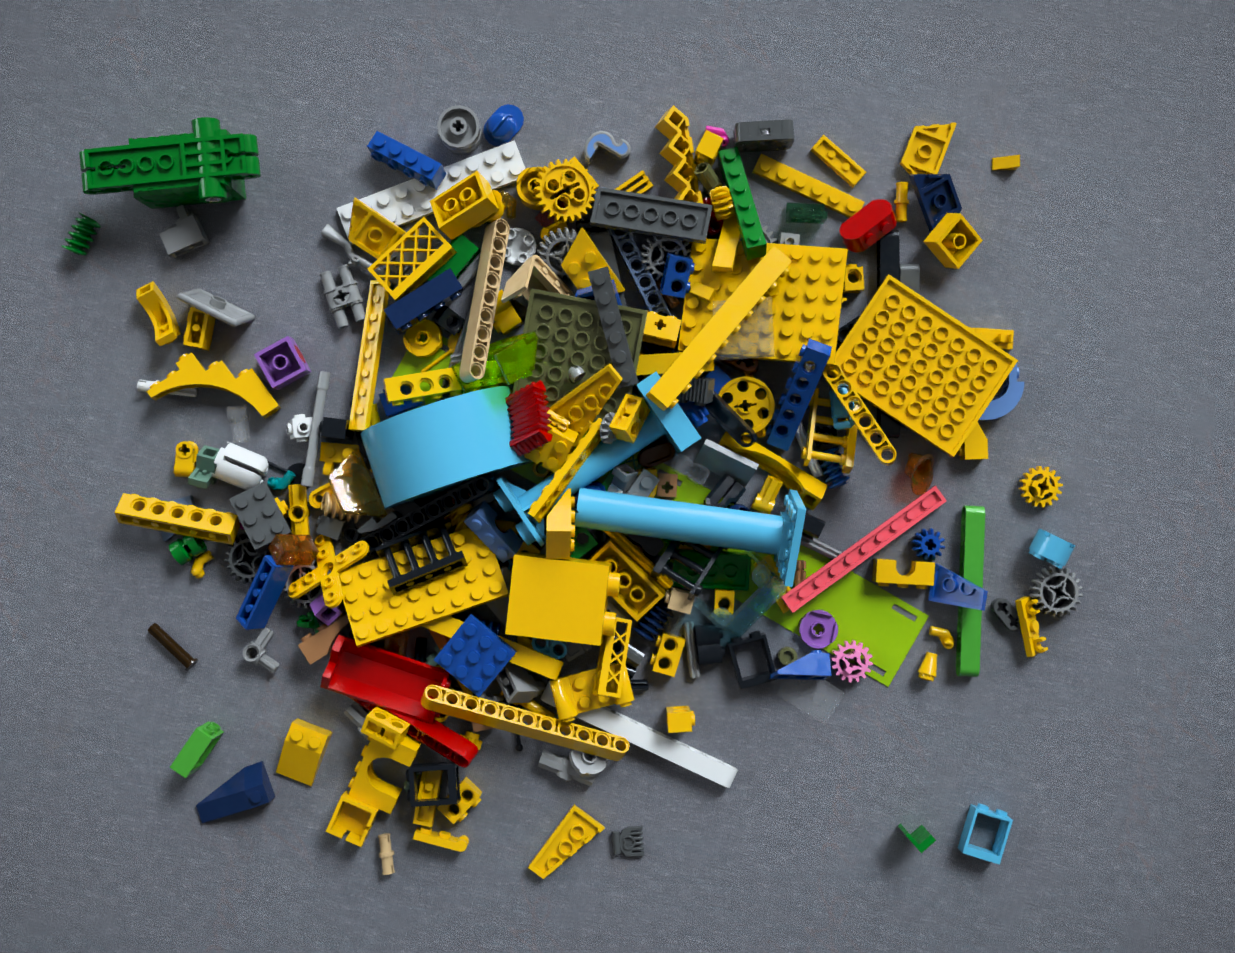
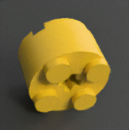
M543 167L526 168L517 178L516 189L521 202L530 209L542 210L544 208L543 206L537 207L540 199H534L538 192L533 191L532 188L533 186H538L534 181L540 179L537 174L539 172L543 173ZM548 183V188L552 191H555V185L553 183Z

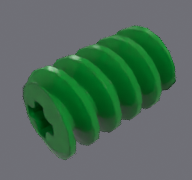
M79 213L83 217L82 219L75 218L79 225L71 226L75 232H68L72 239L65 238L68 246L61 245V247L77 255H87L83 248L90 249L87 241H94L90 234L97 235L93 228H101L97 221Z

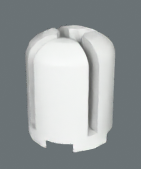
M227 442L228 445L225 449L221 447L214 461L217 467L215 474L211 473L212 477L244 490L264 482L261 476L266 477L268 473V461L264 456L230 442Z

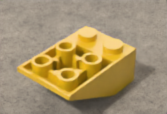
M571 488L566 490L547 515L546 559H570V551H574V539H571V537H575V525H571V523H575V511H571V508L575 509V497H571Z

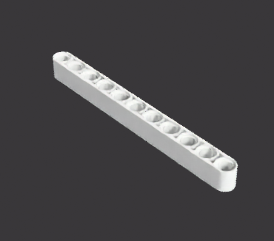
M548 681L540 699L556 707ZM608 707L590 710L575 716L611 734L624 737L630 743L727 788H730L738 771L735 767Z

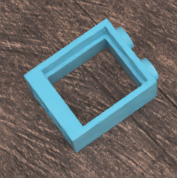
M978 803L977 806L970 804L957 848L963 854L1000 865L1013 820L1003 810L996 809L995 812L989 810V807L984 804ZM978 813L1001 820L992 850L969 844Z

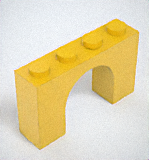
M406 735L404 741L394 750L368 736L367 740L370 742L362 750L361 756H363L362 761L359 760L354 771L357 774L356 777H352L348 785L351 788L348 796L391 814L402 789L380 779L374 772L373 760L377 758H390L410 767L416 758L421 742Z

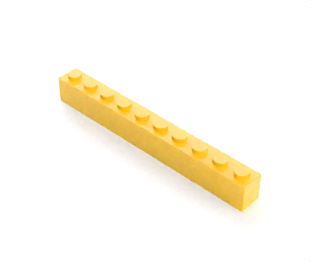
M773 246L645 396L663 411L668 407L672 409L679 401L677 396L688 391L692 386L689 382L693 377L697 380L704 372L702 369L704 364L707 363L709 365L717 356L714 354L718 348L722 350L729 342L726 338L730 334L734 336L741 328L739 323L743 319L746 321L753 314L751 309L754 305L759 306L766 298L764 293L767 290L771 292L778 284L775 280L779 276L783 278L790 270L787 266L792 261L777 247Z

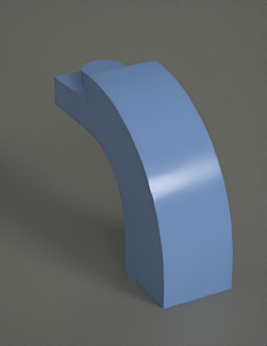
M1017 363L1004 381L1000 395L990 402L978 421L1000 418L1009 413L1018 404L1023 394L1024 382H1017L1019 378Z

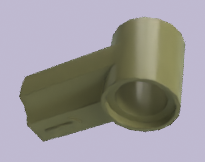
M708 162L700 163L695 167L694 173L702 184L703 190L709 196L710 190L715 189V187L725 186L721 183Z

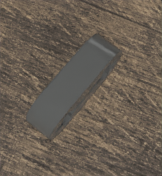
M1004 598L994 599L991 609L1003 625L1010 630L1020 629L1018 613L1011 603ZM998 603L1005 604L1003 606L1006 610L1005 613L1002 610H997L999 607ZM1009 615L1012 618H1017V620L1015 621L1016 625H1010L1011 620L1008 618Z

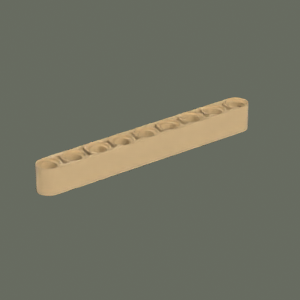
M497 219L488 224L484 232L459 376L465 383L481 379L485 374L510 231L509 224L504 219Z

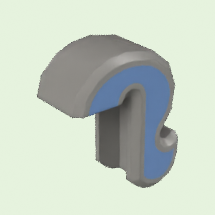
M605 131L593 133L584 145V157L589 165L599 149L620 162H625L630 157V144L624 139H620V143L617 144L613 136Z

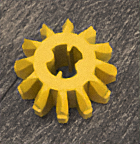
M719 186L710 190L709 194L715 217L718 220H726L734 216V205L728 187Z

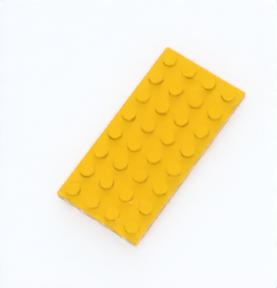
M470 528L449 534L455 551L463 552L468 566L397 595H393L387 582L393 576L386 557L377 558L344 569L339 573L343 592V602L356 646L361 647L509 596L496 555ZM442 537L431 540L437 559L440 560L447 557L448 552ZM423 543L412 547L418 566L428 565L430 561ZM401 550L393 553L400 575L410 572L411 567L405 551Z

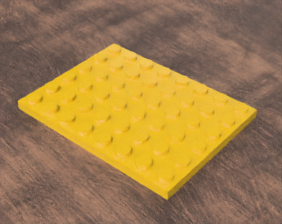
M706 239V244L692 242L690 257H692V263L695 266L692 275L690 274L688 280L690 282V290L696 281L715 289L716 295L712 302L709 303L690 292L685 294L678 345L679 352L685 350L763 258L747 260L742 241L739 242L732 272L713 271L712 269L719 239ZM767 243L766 253L775 246L792 261L787 266L790 270L783 278L779 276L775 280L778 283L771 292L767 290L764 293L766 297L759 306L754 305L751 309L753 314L746 321L743 319L739 323L741 328L734 336L730 334L726 338L729 340L722 350L718 348L714 354L718 356L795 363V361H800L801 356H799L801 347L803 344L807 345L810 338L832 347L826 365L834 366L848 249Z
M889 274L837 349L835 356L836 362L859 396L951 457L956 455L1018 362L1016 358ZM831 370L828 372V375L835 378L838 376V372Z

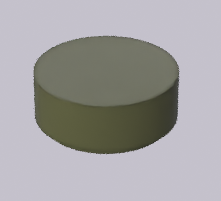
M786 646L779 650L777 658L782 665L786 666L797 660V653L793 648Z

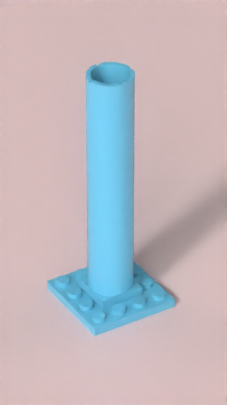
M580 488L575 526L774 554V562H776V567H778V573H780V579L783 580L784 586L793 587L806 507L797 490L789 489L788 495L784 497L786 510L785 512H780V516Z

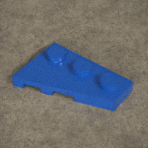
M935 563L934 586H930L928 601L985 611L988 591Z

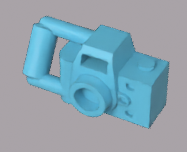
M847 387L839 388L838 392L840 394H847ZM831 389L829 396L834 428L837 430L851 428L854 422ZM854 402L849 405V409L853 411L855 407ZM849 417V420L838 422V418Z

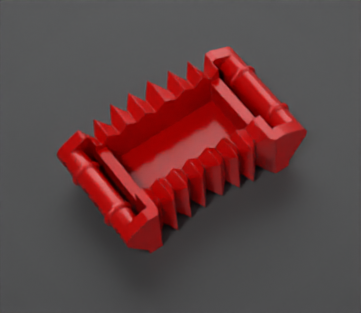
M541 380L531 382L530 385L520 388V390L515 391L514 394H509L505 398L506 404L510 406L507 410L511 411L508 414L512 415L509 419L514 421L510 424L514 426L511 431L515 432L510 435L514 439L509 443L510 447L519 456L530 453L540 446L543 447L544 444L552 440L553 435L548 433L552 428L547 426L552 422L548 420L551 414L547 413L551 408L546 406L549 401L545 400L548 396L544 395L546 388Z

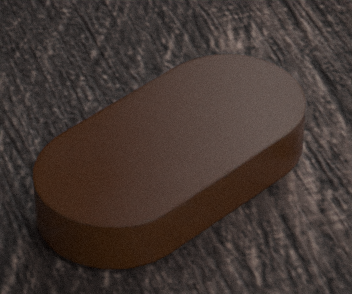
M663 441L642 449L638 453L637 460L641 466L652 468L671 460L675 454V449L672 444Z

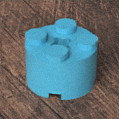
M1039 528L1028 549H1030L1029 553L1043 561L1046 557L1047 562L1062 569L1076 545Z

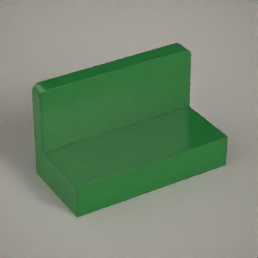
M901 823L898 825L921 853L936 841L923 825H920L911 834L908 833Z

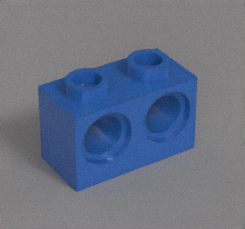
M667 253L659 290L661 294L685 298V294L689 293L690 282L688 280L690 274H693L695 266L690 257ZM684 262L682 270H675L677 263ZM679 281L680 287L676 290L671 289L672 283Z

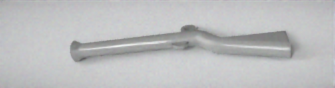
M329 224L324 227L321 235L345 248L350 259L347 266L356 267L359 264L368 270L372 265L371 262L367 261L363 255H356L352 245ZM379 267L374 270L378 275H386V271ZM389 279V282L398 286L399 279Z

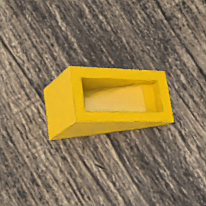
M1020 155L992 158V170H1016L1020 167Z
M696 281L689 291L709 303L712 302L716 295L715 289Z

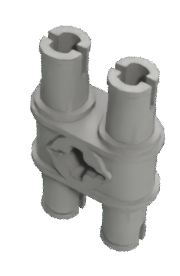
M347 264L338 267L343 282L341 286H335L331 271L320 273L325 289L323 294L326 296L330 308L329 312L334 315L338 329L349 326L344 312L347 307H351L357 323L365 320V311L362 305L364 300L361 298L357 287L358 282L353 279ZM342 293L347 295L344 297V301L340 299L342 297Z

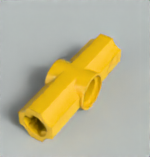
M301 484L288 485L290 502L288 515L291 519V529L294 535L292 542L310 541V509L307 502V489L305 486H301ZM297 508L303 511L302 518L296 516Z

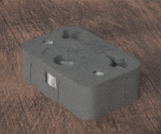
M793 120L736 123L733 130L734 147H738L739 153L788 150L794 142Z

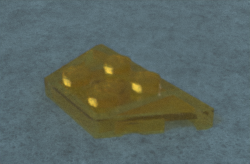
M356 448L328 476L327 479L342 513L386 517L387 512L384 509L360 452Z

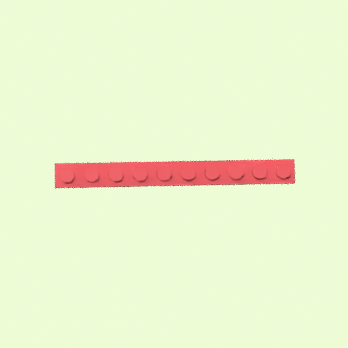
M936 485L780 598L791 613L795 612L947 500Z

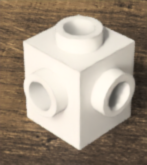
M305 414L294 415L293 419L288 420L286 432L287 435H290V440L296 439V442H307L310 437L313 417H305Z

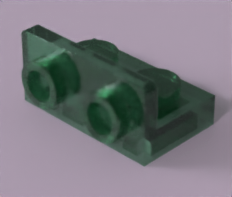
M786 204L785 222L824 224L827 220V211H825L824 204Z

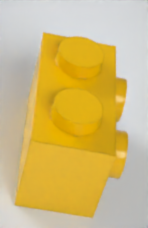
M190 307L186 331L183 336V345L209 351L216 318L194 307Z

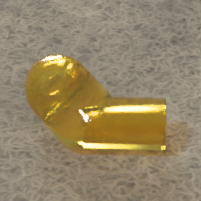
M499 192L502 196V203L507 208L506 217L510 219L516 218V199L508 192Z

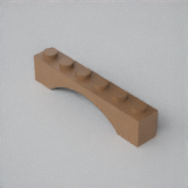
M345 612L340 614L331 625L323 624L318 627L319 632L312 636L309 633L301 638L302 643L298 646L310 665L330 652L331 646L339 632L350 623Z

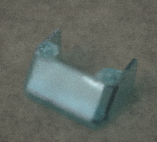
M745 550L758 564L752 572V580L759 588L733 614L723 607L716 608L713 611L700 597L693 603L715 626L734 637L742 636L787 589V586H784L783 580L780 579V575L757 552Z

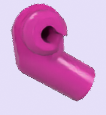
M706 125L705 131L708 130L724 138L722 147H726L729 144V137L724 129Z

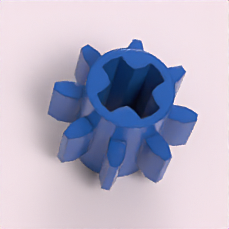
M694 406L686 411L688 419L696 428L709 421L706 416L710 413L705 406L702 408Z

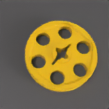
M744 376L734 378L722 387L718 395L722 398V395L726 392L732 394L733 400L728 405L743 420L750 419L753 422L752 429L755 433L767 426L773 416L775 403L773 394L765 383L756 378ZM740 381H746L748 383L747 391L740 392L737 384ZM763 388L766 391L764 399L756 398L755 392L757 389ZM743 400L750 404H757L748 407L747 411L740 407L734 408V406L743 404ZM762 407L766 408L769 412L768 416L764 419L759 418L757 414L758 410Z

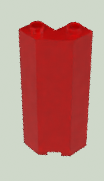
M338 635L331 649L330 659L322 675L320 687L433 724L434 718H439L440 713L427 710L422 706L421 698L429 685H437L449 689L451 680L448 679L450 673L444 669L368 644L357 647L355 640Z

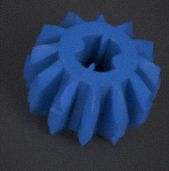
M929 528L928 532L926 529H921V534L915 533L918 540H912V543L917 546H914L912 550L918 551L916 556L921 557L923 555V560L925 561L929 557L931 560H935V554L941 556L942 553L939 549H945V546L940 545V543L945 541L944 538H939L941 533H934L932 528ZM925 542L932 543L931 547L925 546Z

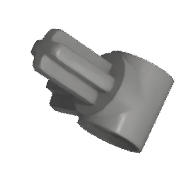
M265 627L256 641H251L244 648L243 657L246 661L256 666L260 664L274 673L280 664L266 655L267 651L265 649L274 632ZM255 648L258 654L254 659H252L250 657V652L252 649Z

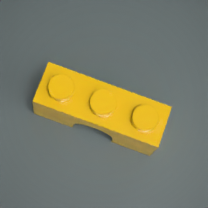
M873 558L872 581L878 582V586L889 587V583H895L897 587L908 588L909 584L916 585V588L928 589V586H934V562L911 561L910 571L905 575H900L896 569L897 560Z

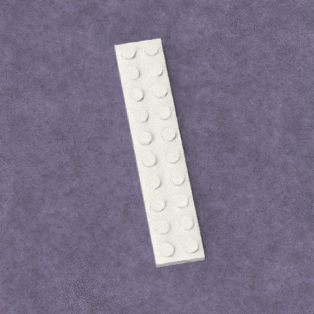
M514 140L443 167L446 176L437 190L423 185L414 178L359 200L400 227L434 214L430 201L475 171H478L489 182L492 190H497L517 182V178L525 169V166ZM353 202L337 208L347 237Z

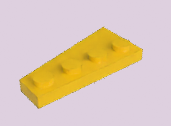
M574 804L528 865V868L542 879L546 878L567 858L592 840L596 834L603 831L605 826Z

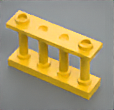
M816 388L808 405L810 406L806 447H803L801 459H804L803 466H808L811 458L839 463L842 466V473L849 474L854 467L857 427L854 424L851 428L844 429L846 430V435L843 438L814 433L815 423L834 426L833 418L816 415L817 405L831 407L830 399L818 398L819 388ZM854 402L855 407L853 411H856L860 408V404ZM849 417L845 418V420L838 419V422L849 420ZM813 441L841 445L844 448V453L835 455L812 451Z

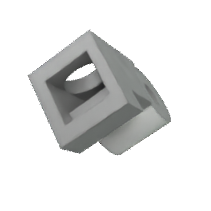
M627 464L614 467L612 471L614 477L608 491L625 494L637 478L638 472Z

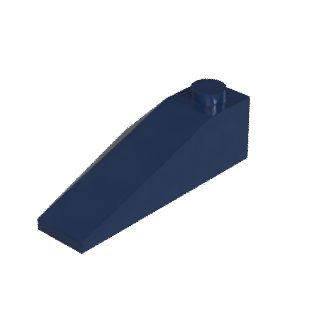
M263 761L244 767L199 802L196 807L201 822L205 823L266 804L275 798Z

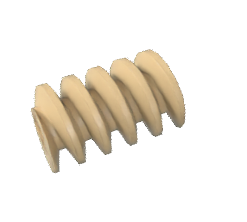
M325 492L321 502V510L324 511V517L331 512L333 519L336 514H339V520H342L345 515L347 522L353 517L355 524L361 518L364 509V501L361 503L359 499L352 501L351 497H347L345 500L343 495L337 497L336 494H332L330 496L329 492Z

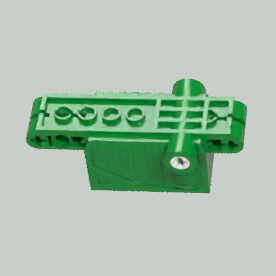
M201 117L191 121L192 133L190 134L184 133L137 139L129 138V145L84 149V151L79 152L81 172H84L81 174L83 193L97 195L133 191L134 198L151 209L246 200L244 180L261 177L259 158L256 157L259 155L257 136L243 133L231 134L228 130L221 129L220 120Z

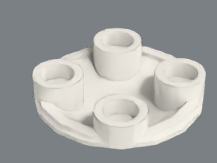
M510 228L504 260L511 265L520 266L535 254L536 241L529 231L523 228Z

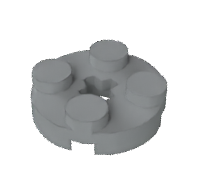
M573 749L569 753L571 766L581 777L599 775L608 762L606 758L591 754L588 755L593 756L591 761H588L585 758L586 753Z

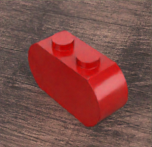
M877 199L868 203L842 223L839 231L849 251L863 252L894 229L897 219L890 202Z

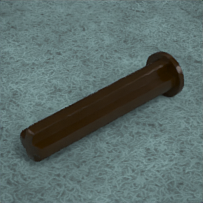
M157 623L149 627L148 632L186 667V671L196 664L198 659H194Z

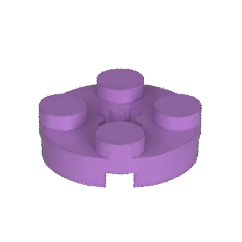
M816 609L809 611L800 620V637L810 647L824 648L835 641L838 634L837 622L830 613L824 610ZM817 624H821L820 626L823 628V632L820 631L819 634H815L816 631L813 630V627L817 626Z

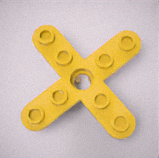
M319 535L314 542L318 567L291 583L288 588V596L292 599H298L321 584L325 605L329 608H335L343 600L339 573L365 557L369 551V544L365 541H359L335 556L332 538Z

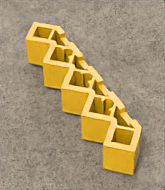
M673 105L664 113L655 126L657 130L669 139L659 153L673 165L664 181L678 192L674 199L703 204L701 190L699 191L698 178L694 173L697 165L694 164V148L692 137L689 136V120L687 116Z

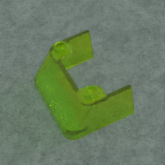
M530 331L491 343L485 374L476 381L470 383L463 382L459 376L461 361L453 365L451 368L464 394L486 384L488 387L498 383L497 379L503 376L508 385L520 378L524 379L533 374L532 371L535 369L538 336L535 331Z

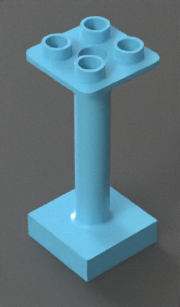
M654 372L636 385L635 392L639 397L644 398L650 412L635 442L630 443L616 439L612 444H607L600 441L549 511L553 509L568 488H571L572 497L579 492L580 488H585L662 435L666 436L677 454L701 439L678 403L672 409L668 407L663 411L645 396L660 379L657 372ZM555 473L528 491L511 484L507 478L500 477L496 480L501 488L493 492V495L505 512H510L513 509L518 512L523 521L515 525L528 546L535 541L540 546L546 544L544 518L538 523L528 512L532 503L541 496L543 488L553 480Z

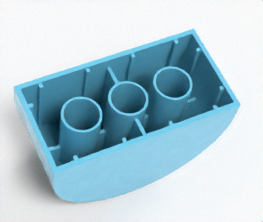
M508 386L492 387L447 398L396 415L362 431L360 435L384 509L386 510L463 485L479 476L494 475L533 462L525 458L524 455L519 456L510 447L509 442L514 439L510 435L515 433L511 431L514 426L510 424L514 421L509 419L512 415L508 414L511 411L507 410L510 406L506 404L505 399L511 394L510 388Z

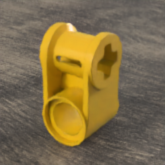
M182 441L177 444L175 449L174 475L175 477L188 478L196 468V457L199 449L195 442ZM184 448H190V452L184 451Z

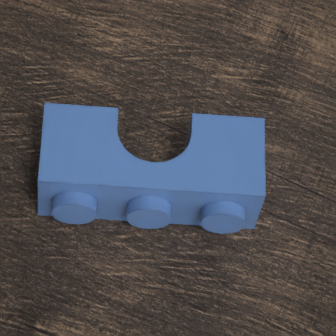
M484 500L471 509L464 523L504 563L518 552L523 541L511 528L504 533L497 528L495 524L497 513Z

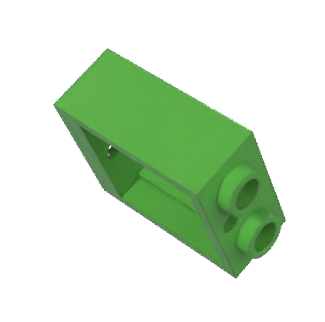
M209 721L197 727L170 768L184 778L198 771L224 731L220 729L221 727L218 724Z

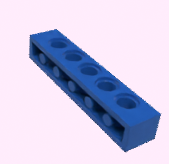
M810 338L807 345H802L799 352L801 359L799 362L795 361L792 369L794 373L793 378L789 377L785 386L788 390L786 394L782 393L778 402L781 405L780 409H775L772 416L774 423L773 425L769 424L766 430V436H768L767 444L785 451L789 450L830 357L831 346ZM807 361H811L814 364L810 365L807 363ZM800 378H806L807 381H802Z

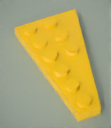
M610 363L549 407L551 411L560 415L561 419L565 418L570 422L569 429L578 433L568 455L572 453L578 441L584 436L623 379Z

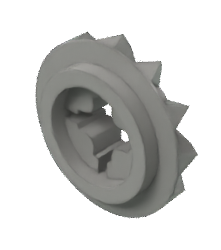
M608 413L601 422L600 438L603 443L612 444L613 441H616V437L609 427L616 413Z

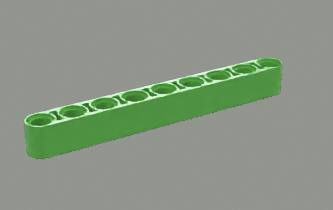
M964 505L961 513L959 576L983 588L984 506ZM958 606L957 676H979L982 610Z

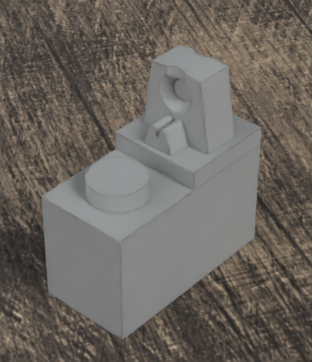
M184 205L176 207L180 217L175 222L177 226H169L164 229V232L159 234L168 255L174 258L210 243L199 218L193 212L189 213Z
M508 662L496 676L508 703H529L546 689L543 682L534 681L532 675H528L526 668Z

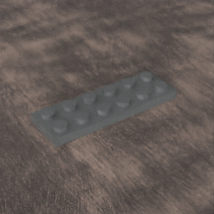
M598 187L590 225L706 244L713 205Z

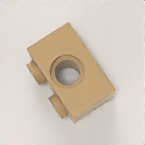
M671 586L670 590H666L664 603H666L668 609L690 614L695 596L690 601L687 599L690 591Z

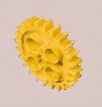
M559 159L555 161V165L553 162H549L548 167L544 166L542 168L543 173L539 172L537 174L540 179L534 181L538 185L533 188V191L538 192L534 199H540L537 207L543 206L544 208L541 213L548 211L547 218L555 216V222L560 218L562 223H565L567 218L570 223L574 222V217L580 220L581 214L583 216L588 214L586 209H592L589 203L595 202V199L591 197L596 194V191L591 190L595 183L589 182L592 176L585 175L588 169L582 171V164L576 167L575 160L568 164L567 159H564L562 164ZM564 175H570L572 182L566 181ZM548 183H553L556 187V190H550L548 188ZM575 183H579V186L572 188L569 192L550 199V196L558 194L562 189L565 190ZM575 191L581 194V200L574 197ZM557 200L563 201L565 208H560Z

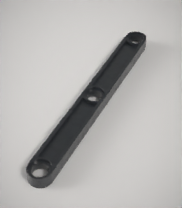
M642 341V345L650 354L677 353L673 348ZM714 391L713 401L705 405L710 415L742 447H750L757 441L755 431ZM744 433H749L751 435L752 439L750 443H745L743 441L742 437Z

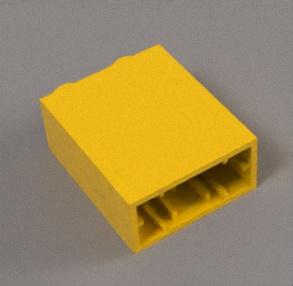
M527 552L514 554L505 634L601 646L604 635L614 636L617 613L607 612L609 596H619L621 573L611 572L612 562L578 558L546 559L544 554Z

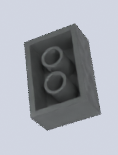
M266 482L229 499L258 554L294 537Z

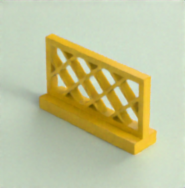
M423 217L368 268V271L388 291L393 299L398 301L419 288L457 252L430 222ZM426 224L429 227L428 235H419V229ZM408 239H415L414 249H405V242ZM418 239H428V248L418 249ZM432 239H440L443 242L438 249H431ZM394 252H400V262H390L391 255ZM404 252H414L413 262H404ZM418 252H427V259L424 262H417ZM380 265H386V275H378L374 270ZM390 265H400L399 275H389ZM403 265L413 266V272L410 275H403ZM389 279H399L398 286L392 291L389 287Z

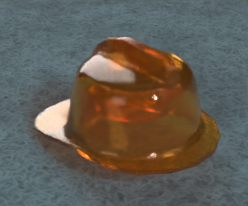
M909 454L908 462L905 465V473L911 479V488L915 495L925 493L932 483L934 463L932 454Z

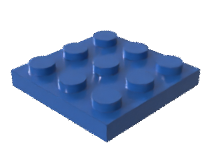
M470 614L434 658V661L475 695L480 697L517 651Z

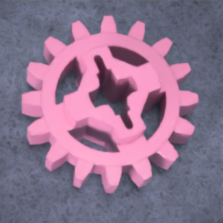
M845 640L844 646L838 644L839 650L832 651L835 657H830V660L835 662L831 665V668H837L834 672L835 675L841 674V680L847 677V681L850 683L853 678L857 682H859L860 676L866 678L864 673L871 672L868 665H873L869 661L873 656L867 654L869 648L864 647L862 649L863 643L859 642L856 645L855 640H852L851 644ZM852 649L851 652L843 653L845 650ZM861 653H862L863 658H864V663H861V659H860ZM845 657L854 659L858 665L849 663ZM839 659H841L843 662V669H841ZM859 669L858 672L852 673L853 670Z

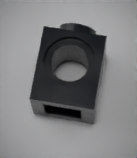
M447 306L437 311L431 319L454 336L463 329V323L465 322L464 318ZM453 317L452 324L447 325V319Z

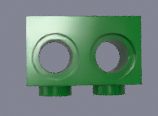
M575 526V537H571V539H574V551L570 558L579 559L599 543L588 528ZM579 533H585L588 536L586 543L581 544L578 542L577 536Z

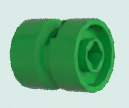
M183 536V540L177 539L169 544V550L173 558L180 565L193 560V556L198 557L207 551L203 539Z

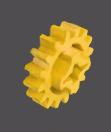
M1036 466V470L1029 468L1030 474L1027 472L1023 473L1025 479L1019 480V482L1023 483V486L1018 487V489L1024 491L1020 496L1027 497L1026 503L1032 502L1033 507H1037L1038 504L1039 507H1045V503L1048 506L1052 505L1051 500L1058 501L1056 494H1062L1058 487L1063 486V484L1058 483L1061 477L1054 476L1055 470L1049 472V467H1044L1042 470L1041 466ZM1039 474L1035 480H1031L1035 475ZM1049 493V496H1048V497H1046L1045 499H1042V498H1044V495H1045V494Z

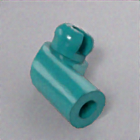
M288 470L283 478L270 477L267 480V485L274 490H284L296 475Z

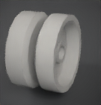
M461 105L451 106L444 110L439 117L437 124L438 134L448 150L459 155L469 154L476 150L481 143L483 135L479 119L471 109Z

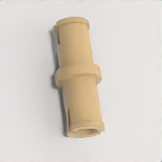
M390 833L378 835L380 853L378 854L382 862V874L389 875L395 873L393 863L394 850L391 847Z

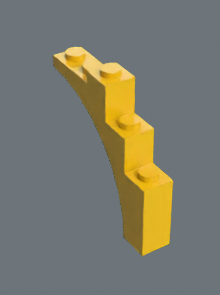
M192 352L179 357V361L175 364L180 370L167 374L166 379L153 383L150 389L146 391L156 401L167 394L182 389L197 387L215 388L230 392L244 399L255 407L265 419L281 409L252 368L241 371L238 374L239 377L235 378L222 360L220 362H213L208 366L209 369L205 370Z

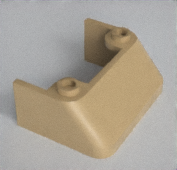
M533 255L506 282L501 301L505 303L513 297L518 298L521 295L529 301L531 288L574 297L575 294L538 255Z

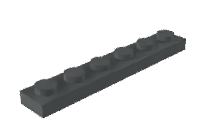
M608 267L589 271L588 275L614 369L623 378L618 386L623 388L638 384L639 381Z

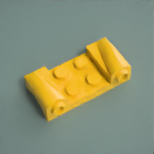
M618 662L610 664L612 673H617L620 668ZM626 664L620 698L592 695L597 668L559 677L557 681L550 680L549 683L559 720L563 719L564 722H570L575 720L574 716H577L579 713L613 704H620V707L632 705L631 701L635 699ZM613 679L607 683L606 692L616 693L617 685Z

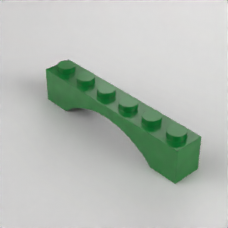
M738 147L719 151V167L723 180L731 194L746 259L752 260L764 257L766 255L767 243Z

